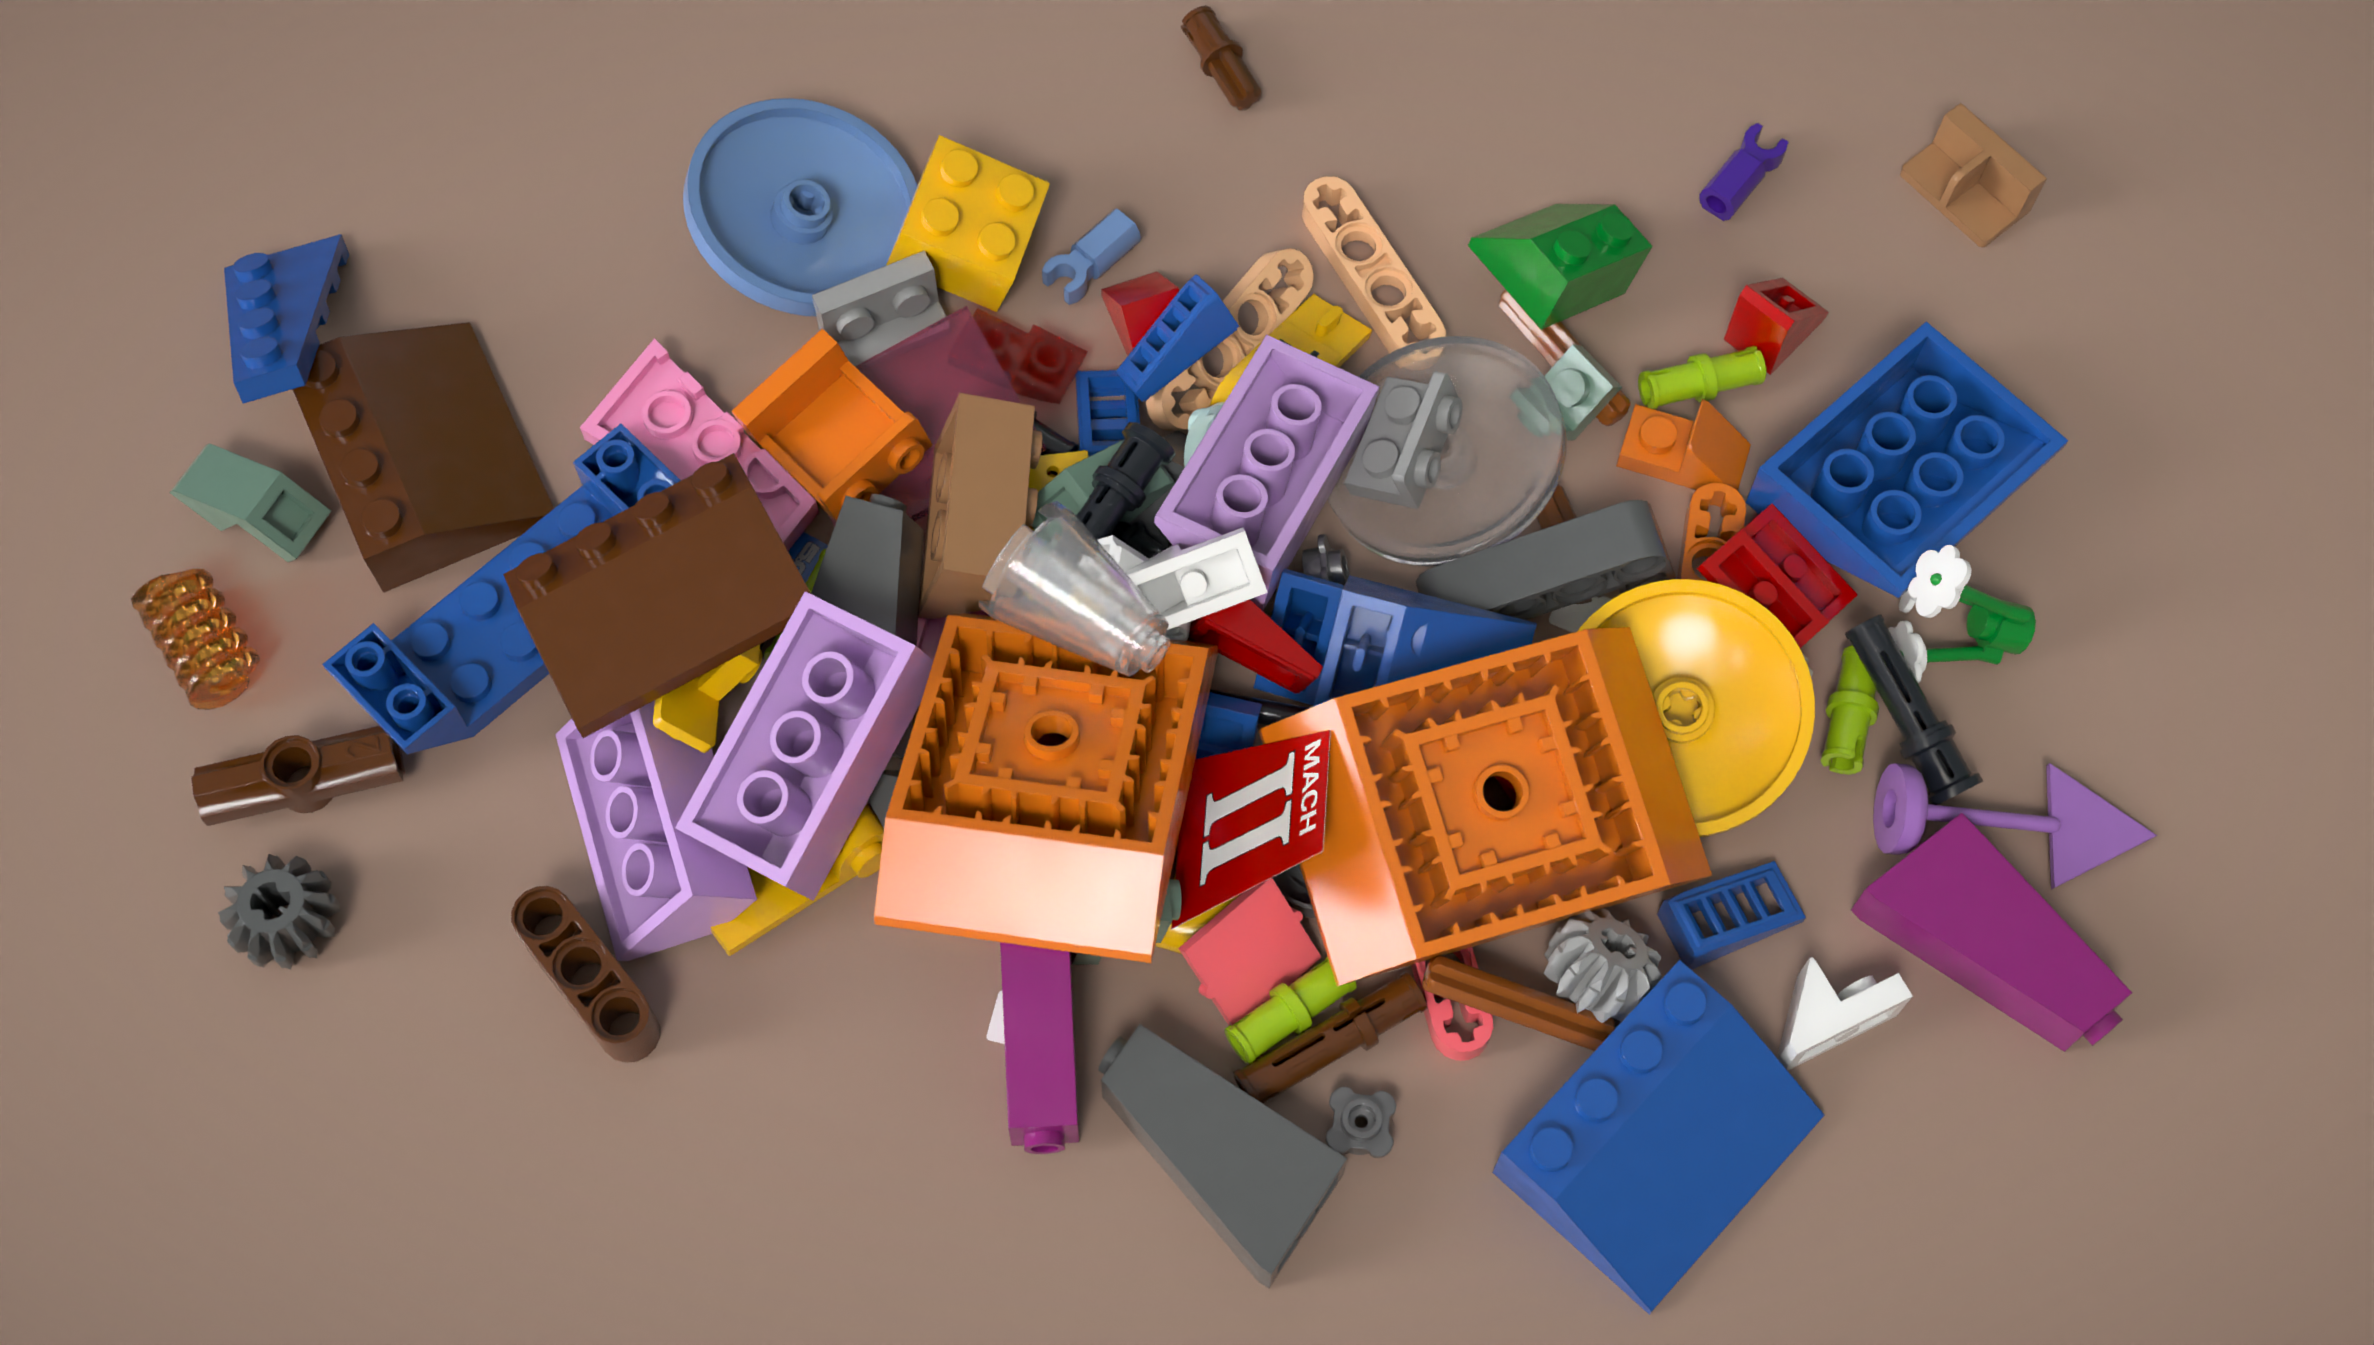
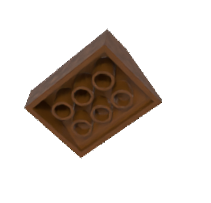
M470 322L337 337L318 346L306 385L293 389L363 559L383 593L521 536L554 509Z
M734 453L718 462H710L701 466L693 475L660 492L644 496L634 506L603 522L585 527L577 536L544 553L534 554L526 558L518 567L503 574L517 610L577 730L583 738L780 634L786 627L804 592L810 593Z

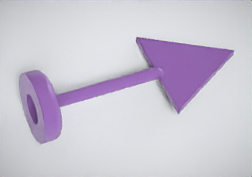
M1899 763L1888 765L1882 773L1874 801V835L1878 848L1884 854L1901 855L1910 853L1920 842L1927 820L1949 823L1960 813H1963L1973 825L2049 833L2051 890L2157 835L2051 763L2046 765L2048 816L1928 804L1927 786L1922 774L1912 765Z

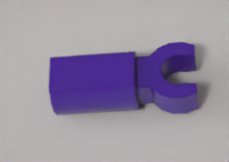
M1759 123L1748 128L1745 132L1741 148L1730 156L1699 194L1702 208L1722 221L1729 220L1763 180L1765 172L1778 168L1783 161L1788 141L1782 138L1773 149L1760 148L1756 143L1759 140L1763 126Z

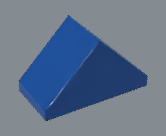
M1284 569L1281 574L1271 619L1319 664L1324 666L1342 590L1345 585ZM1322 670L1319 677L1299 694H1294L1259 674L1256 675L1253 688L1314 706Z

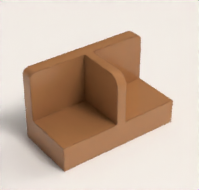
M1962 103L1944 115L1933 142L1906 162L1900 172V176L1979 247H1986L2028 214L2047 180L2042 173Z

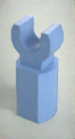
M1118 208L1112 210L1071 246L1070 254L1054 256L1045 263L1042 269L1043 283L1048 287L1060 277H1070L1073 281L1064 288V301L1069 305L1078 302L1084 297L1087 291V282L1091 278L1098 279L1140 242V231L1136 223Z

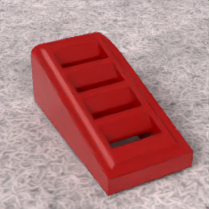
M1250 599L1193 620L1190 626L1189 637L1199 643L1218 645V653L1294 694H1299L1315 681L1323 668L1321 664Z

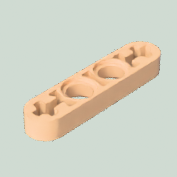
M1325 176L1315 179L1304 191L1302 218L1305 226L1393 360L1400 367L1409 371L1421 372L1431 369L1438 364L1443 355L1446 338L1443 322L1355 190L1345 180L1338 177ZM1325 200L1330 206L1339 204L1338 219L1342 226L1337 230L1336 217L1328 207L1319 209L1320 201ZM1363 241L1373 248L1374 254L1369 259L1356 261L1348 258L1343 253L1342 248L1348 242ZM1392 285L1403 293L1404 299L1396 305L1386 306L1377 303L1371 293L1379 286ZM1409 316V328L1419 340L1428 337V347L1422 348L1417 342L1407 344L1409 329L1404 320Z
M1292 248L1268 252L1253 264L1226 296L1223 303L1239 325V309L1244 302H1249L1258 313V327L1253 334L1249 335L1240 326L1237 328L1238 330L1217 345L1224 360L1223 368L1218 376L1213 377L1207 373L1203 366L1202 358H1200L1147 399V412L1156 426L1167 431L1188 429L1189 417L1193 411L1209 407L1218 386L1225 376L1259 345L1266 335L1273 332L1295 311L1312 288L1314 277L1312 265L1303 253ZM1285 266L1288 272L1285 274L1284 280L1288 287L1272 290L1269 295L1266 294L1263 290L1273 289L1282 277L1278 267ZM1192 384L1199 387V389L1188 390ZM1188 390L1179 402V406L1184 412L1173 414L1171 409L1176 401L1171 393Z

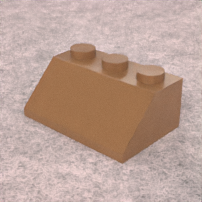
M959 393L934 447L918 618L936 619L947 617L950 614L1003 607L1008 604L1019 584L1027 585L1032 569L1033 548L1024 546L1025 526H1032L1038 501L1037 489L1028 487L1030 468L1036 469L1042 448V432L1033 430L1035 406Z

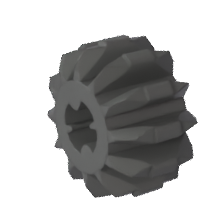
M268 854L264 871L259 873L251 866L242 865V874L247 881L243 886H224V895L233 905L218 912L222 925L227 930H231L227 935V942L237 953L248 952V959L254 965L263 968L274 958L281 968L291 970L295 954L298 951H302L309 958H317L318 950L313 941L316 937H335V927L327 918L340 911L339 901L333 894L328 893L332 883L325 873L318 870L311 872L312 867L310 864L298 856H295L285 866L278 856ZM289 904V906H288L287 909L284 908V907H282V906H285V905ZM272 915L277 916V918L271 919Z

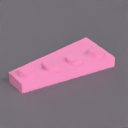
M655 338L580 427L584 440L594 445L619 424H622L680 480L693 475L701 466L710 462H718L734 453L788 551L819 513L816 500L765 449L761 450L744 433L743 427L727 411L724 413L705 394L704 388L688 371L684 373L670 359L668 351Z

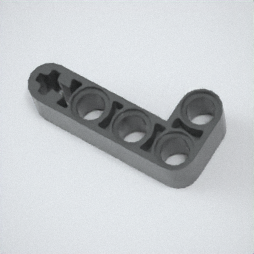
M1629 500L1437 565L1420 574L1416 579L1418 593L1528 620L1617 589L1622 594L1641 585L1676 579L1651 505L1643 500Z

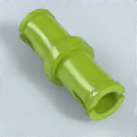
M1756 346L1711 358L1705 353L1693 355L1688 358L1685 364L1655 371L1640 372L1638 377L1639 394L1644 406L1647 405V408L1651 409L1695 398L1699 403H1701L1702 399L1706 401L1714 400L1718 392L1752 384H1763L1766 379L1765 360L1761 351H1757Z
M1853 645L1844 648L1842 652V665L1836 692L1829 696L1827 701L1826 714L1830 718L1825 748L1820 760L1824 767L1829 766L1830 771L1847 775L1856 774L1862 770L1869 726L1875 724L1879 713V705L1875 700L1876 688Z
M1327 956L1323 962L1289 986L1285 983H1280L1271 989L1269 993L1270 999L1235 1024L1227 1026L1224 1029L1225 1035L1237 1055L1245 1063L1251 1064L1256 1061L1258 1056L1292 1032L1299 1035L1311 1028V1019L1348 992L1351 993L1357 989L1356 981L1337 986Z

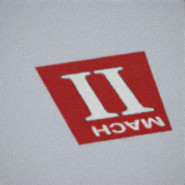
M1331 730L1195 759L1178 841L1175 879L1179 880L1181 887V913L1179 920H1172L1171 929L1323 852Z

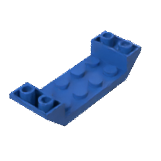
M619 424L573 461L582 484L579 489L398 636L390 640L373 623L322 664L328 673L406 754L474 737L549 674L517 610L503 575L504 573L518 567L526 558L534 554L544 553L577 536L585 527L603 522L634 506L644 496L660 492L681 481L622 424Z

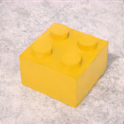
M939 135L923 170L886 266L925 250L934 268L936 286L997 312L1014 282L1050 183Z

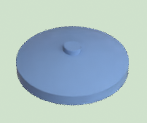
M792 98L769 99L751 103L730 112L711 126L701 138L694 151L685 178L683 191L684 214L688 229L699 252L709 266L731 287L746 297L772 309L802 316H816L812 299L813 294L886 266L918 185L906 161L897 149L876 129L846 111L820 102Z

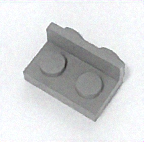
M925 250L812 295L819 331L823 328L839 344L847 359L861 373L950 338L952 335L951 324L938 300L935 271Z
M1434 371L1429 384L1387 376L1344 482L1350 495L1419 509L1426 489H1431L1439 477L1441 468L1440 454L1448 434L1455 433L1462 416V401L1458 397L1448 373Z

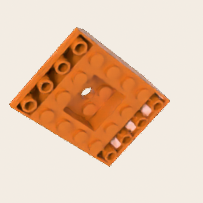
M973 613L947 615L885 817L874 911L875 925L1152 963L1217 660L1218 645L1153 636L1143 639L1142 635ZM1048 733H1058L1068 738L1065 743L1058 746H1044L1036 742V740Z
M1630 627L1584 629L1340 696L1259 730L1262 744L1331 730L1323 852L1299 863L1337 986L1569 919L1587 911H1596L1712 876ZM1500 776L1512 783L1516 791V802L1512 810L1498 811L1487 804L1483 796V785L1488 777Z

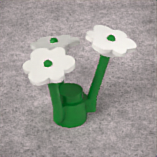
M1952 545L1944 546L1940 552L1928 550L1920 556L1916 564L1917 577L1913 578L1908 590L1901 596L1899 610L1908 613L1916 602L1918 614L1926 618H1932L1941 611L1942 607L1952 609L1958 602L1971 606L1966 628L1968 635L1975 638L1978 645L1973 647L1926 649L1921 636L1913 633V627L1909 621H1900L1897 627L1888 628L1918 683L1921 681L1922 673L1925 671L1927 663L1979 660L1998 665L2004 652L2017 655L2026 650L2035 632L2036 619L2032 608L1995 598L1966 585L1971 577V565L1968 561L1960 558L1958 548Z

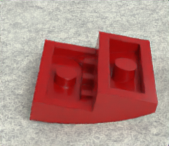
M1773 503L1697 568L1707 581L1737 590L1767 608L1782 622L1800 649L1858 596Z

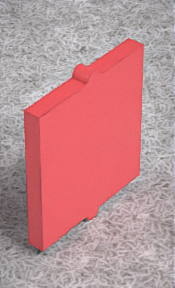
M1273 878L1243 892L1178 948L1201 983L1199 993L1208 999H1212L1228 1025L1235 1024L1269 1000L1270 990L1278 984L1285 983L1289 986L1322 958L1300 923L1303 918L1302 913L1290 907Z

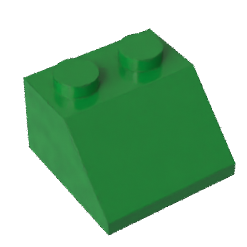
M1554 204L1474 236L1468 244V247L1541 330L1625 294L1653 247L1615 204Z

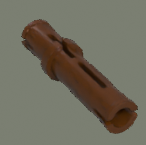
M1403 972L1398 978L1359 1001H1356L1353 997L1343 1001L1339 1005L1340 1012L1299 1036L1290 1039L1282 1046L1241 1070H1235L1233 1072L1234 1079L1239 1089L1264 1104L1355 1049L1362 1047L1364 1050H1369L1379 1044V1035L1418 1012L1422 1013L1427 1010L1426 1000L1411 975Z

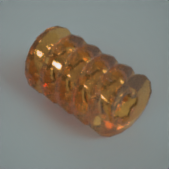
M189 569L161 575L148 581L135 592L131 598L132 606L139 612L144 627L151 631L153 642L162 651L167 666L174 671L176 682L186 691L189 704L196 709L205 710L223 707L237 699L247 689L250 683L248 675L256 669L260 662L259 653L250 646L246 647L248 635L240 627H234L237 623L236 615L229 608L223 607L225 605V597L221 591L212 588L214 582L210 572L205 569Z

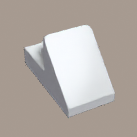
M1243 527L1183 550L1180 549L1179 544H1176L1120 575V580L1143 639L1268 593Z
M1810 957L1796 979L1777 1059L1788 1071L1896 1017L1913 995L1899 973L1879 983L1875 981L1872 975L1864 977L1847 986L1837 995L1816 960Z

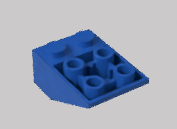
M1350 575L1342 590L1314 706L1340 696L1530 645L1533 641L1537 623Z

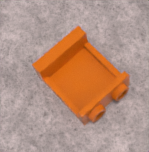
M823 328L731 411L748 436L761 449H765L816 500L817 504L835 522H837L845 496L869 502L871 494H880L898 476L913 470L922 460L924 453L933 445L919 420L909 411L904 413L847 359L839 344Z

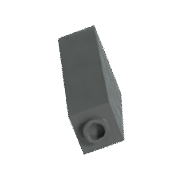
M871 494L869 502L845 496L811 594L916 645L924 530L906 514L907 506L898 500L880 494ZM912 720L892 755L893 757L904 759L911 736Z
M1139 1024L1128 1041L1121 1036L1118 1037L1104 1055L1098 1071L1104 1074L1101 1079L1102 1098L1254 1278L1267 1288H1270L1342 1178L1347 1158Z

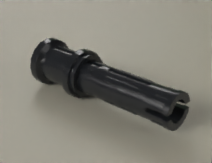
M1129 422L1123 429L1124 441L1107 466L1100 465L1092 475L1094 490L1065 530L1045 563L1030 580L1029 585L1032 586V590L1046 601L1058 607H1063L1066 604L1068 597L1080 580L1078 578L1081 558L1092 549L1097 539L1110 536L1126 511H1134L1142 506L1146 500V495L1143 491L1161 464L1168 465L1175 457V450L1162 436L1142 424Z
M1882 614L1847 631L1845 636L1851 641L1877 692L1880 694L1905 741L1899 743L1902 747L1900 752L1903 758L1912 759L1917 770L1924 778L1926 786L1931 793L1928 796V803L1938 805L1983 782L1979 773H1971L1952 739L1957 733L1953 725H1948L1946 720L1939 722L1916 681L1911 668L1908 666L1886 627Z

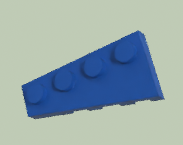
M342 234L270 255L265 253L249 254L238 259L232 266L224 268L233 383L243 404L306 385L320 343L316 329L320 325L327 323L330 310L326 300L328 294L337 293L341 281L337 267L346 265L349 257Z

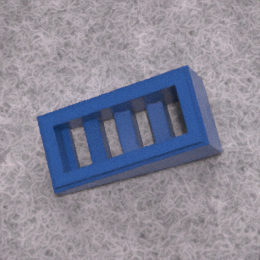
M1196 274L1177 293L1115 372L1142 402L1146 401L1238 330L1237 328L1240 326L1219 295Z
M1116 370L1075 371L1079 451L1087 450L1088 457L1120 442L1106 440H1124L1122 431L1129 422L1140 424L1138 397L1115 372ZM1124 396L1125 400L1090 401L1089 397Z
M1775 861L1689 889L1665 899L1657 913L1681 961L1691 970L1800 924L1806 919ZM1767 883L1782 912L1771 915L1756 887ZM1744 893L1758 920L1749 923L1735 898L1736 895ZM1723 903L1736 928L1726 929L1714 907L1715 904ZM1702 912L1713 936L1704 937L1692 915L1693 913Z

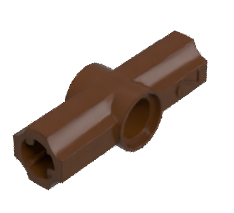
M380 726L314 741L299 735L285 736L275 740L266 748L265 752L194 768V776H191L193 796L197 803L200 817L207 826L285 808L298 813H313L324 808L333 797L402 782L405 768L400 746ZM311 766L308 774L303 779L288 783L290 776L296 770Z

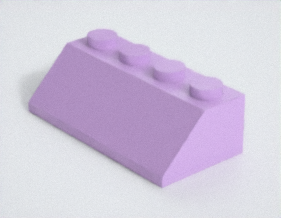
M1266 335L1155 515L1154 523L1173 546L1179 544L1181 550L1243 527L1268 592L1250 600L1263 611L1280 582L1282 571L1288 569L1362 440L1371 418L1379 386Z
M804 592L675 828L814 901L921 703L934 660L916 645L808 592Z
M655 700L585 738L577 730L572 718L555 734L617 961H630L711 935L712 926L732 921L757 900L747 866L675 828L714 755L712 748L707 753H702L682 741L673 739L665 732L656 728L653 724Z

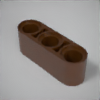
M538 886L525 891L515 901L511 911V923L530 955L609 1056L614 1060L624 1063L637 1062L647 1057L657 1046L660 1038V1025L645 996L565 894L559 889L550 886ZM551 915L562 916L561 923L555 931L547 935L534 934L536 925L543 918ZM593 963L601 965L599 974L593 981L584 985L571 983L574 973L580 967ZM625 1013L640 1015L637 1026L631 1032L618 1036L609 1034L612 1022L617 1017Z

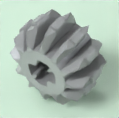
M1602 908L1596 914L1587 911L1570 917L1563 927L1557 929L1548 943L1549 948L1544 954L1548 960L1544 974L1550 980L1559 984L1556 995L1571 999L1576 1005L1577 1013L1584 1009L1590 1010L1601 1023L1610 1017L1623 1021L1661 979L1662 975L1657 967L1662 957L1657 951L1646 946L1649 936L1644 933L1635 932L1630 927L1628 918L1620 922L1615 920L1608 910Z

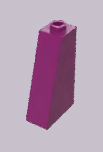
M1960 813L1869 885L1851 909L1859 920L2064 1052L2082 1037L2092 1046L2095 1045L2123 1021L2115 1009L2132 994L2129 988L1963 813Z
M1000 942L1007 1114L1011 1146L1024 1145V1151L1031 1154L1061 1152L1065 1149V1143L1079 1142L1071 952Z

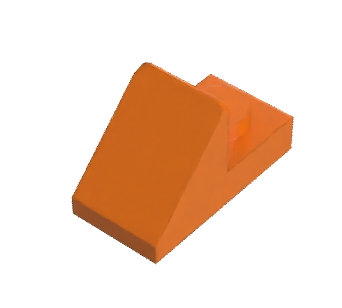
M1702 399L1695 421L1635 404L1616 466L1694 490L1708 483H1724L1738 491L1751 444L1706 400Z

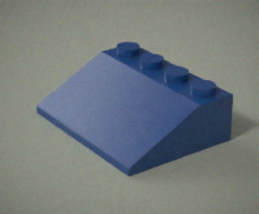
M1926 321L1759 467L1745 503L1758 514L1773 503L1827 562L1900 598L1908 590L1913 578L1917 577L1916 564L1924 552L1928 550L1940 552L1947 545L1956 547L2060 452L2069 440Z
M1679 960L1501 1152L1492 1173L1643 1310L1650 1314L1824 1117V1114L1735 1007Z

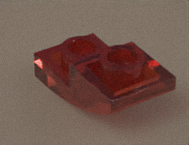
M977 308L953 349L948 365L1001 389L1040 401L1060 404L1084 362L1088 351L1035 324L1030 332L1026 333Z

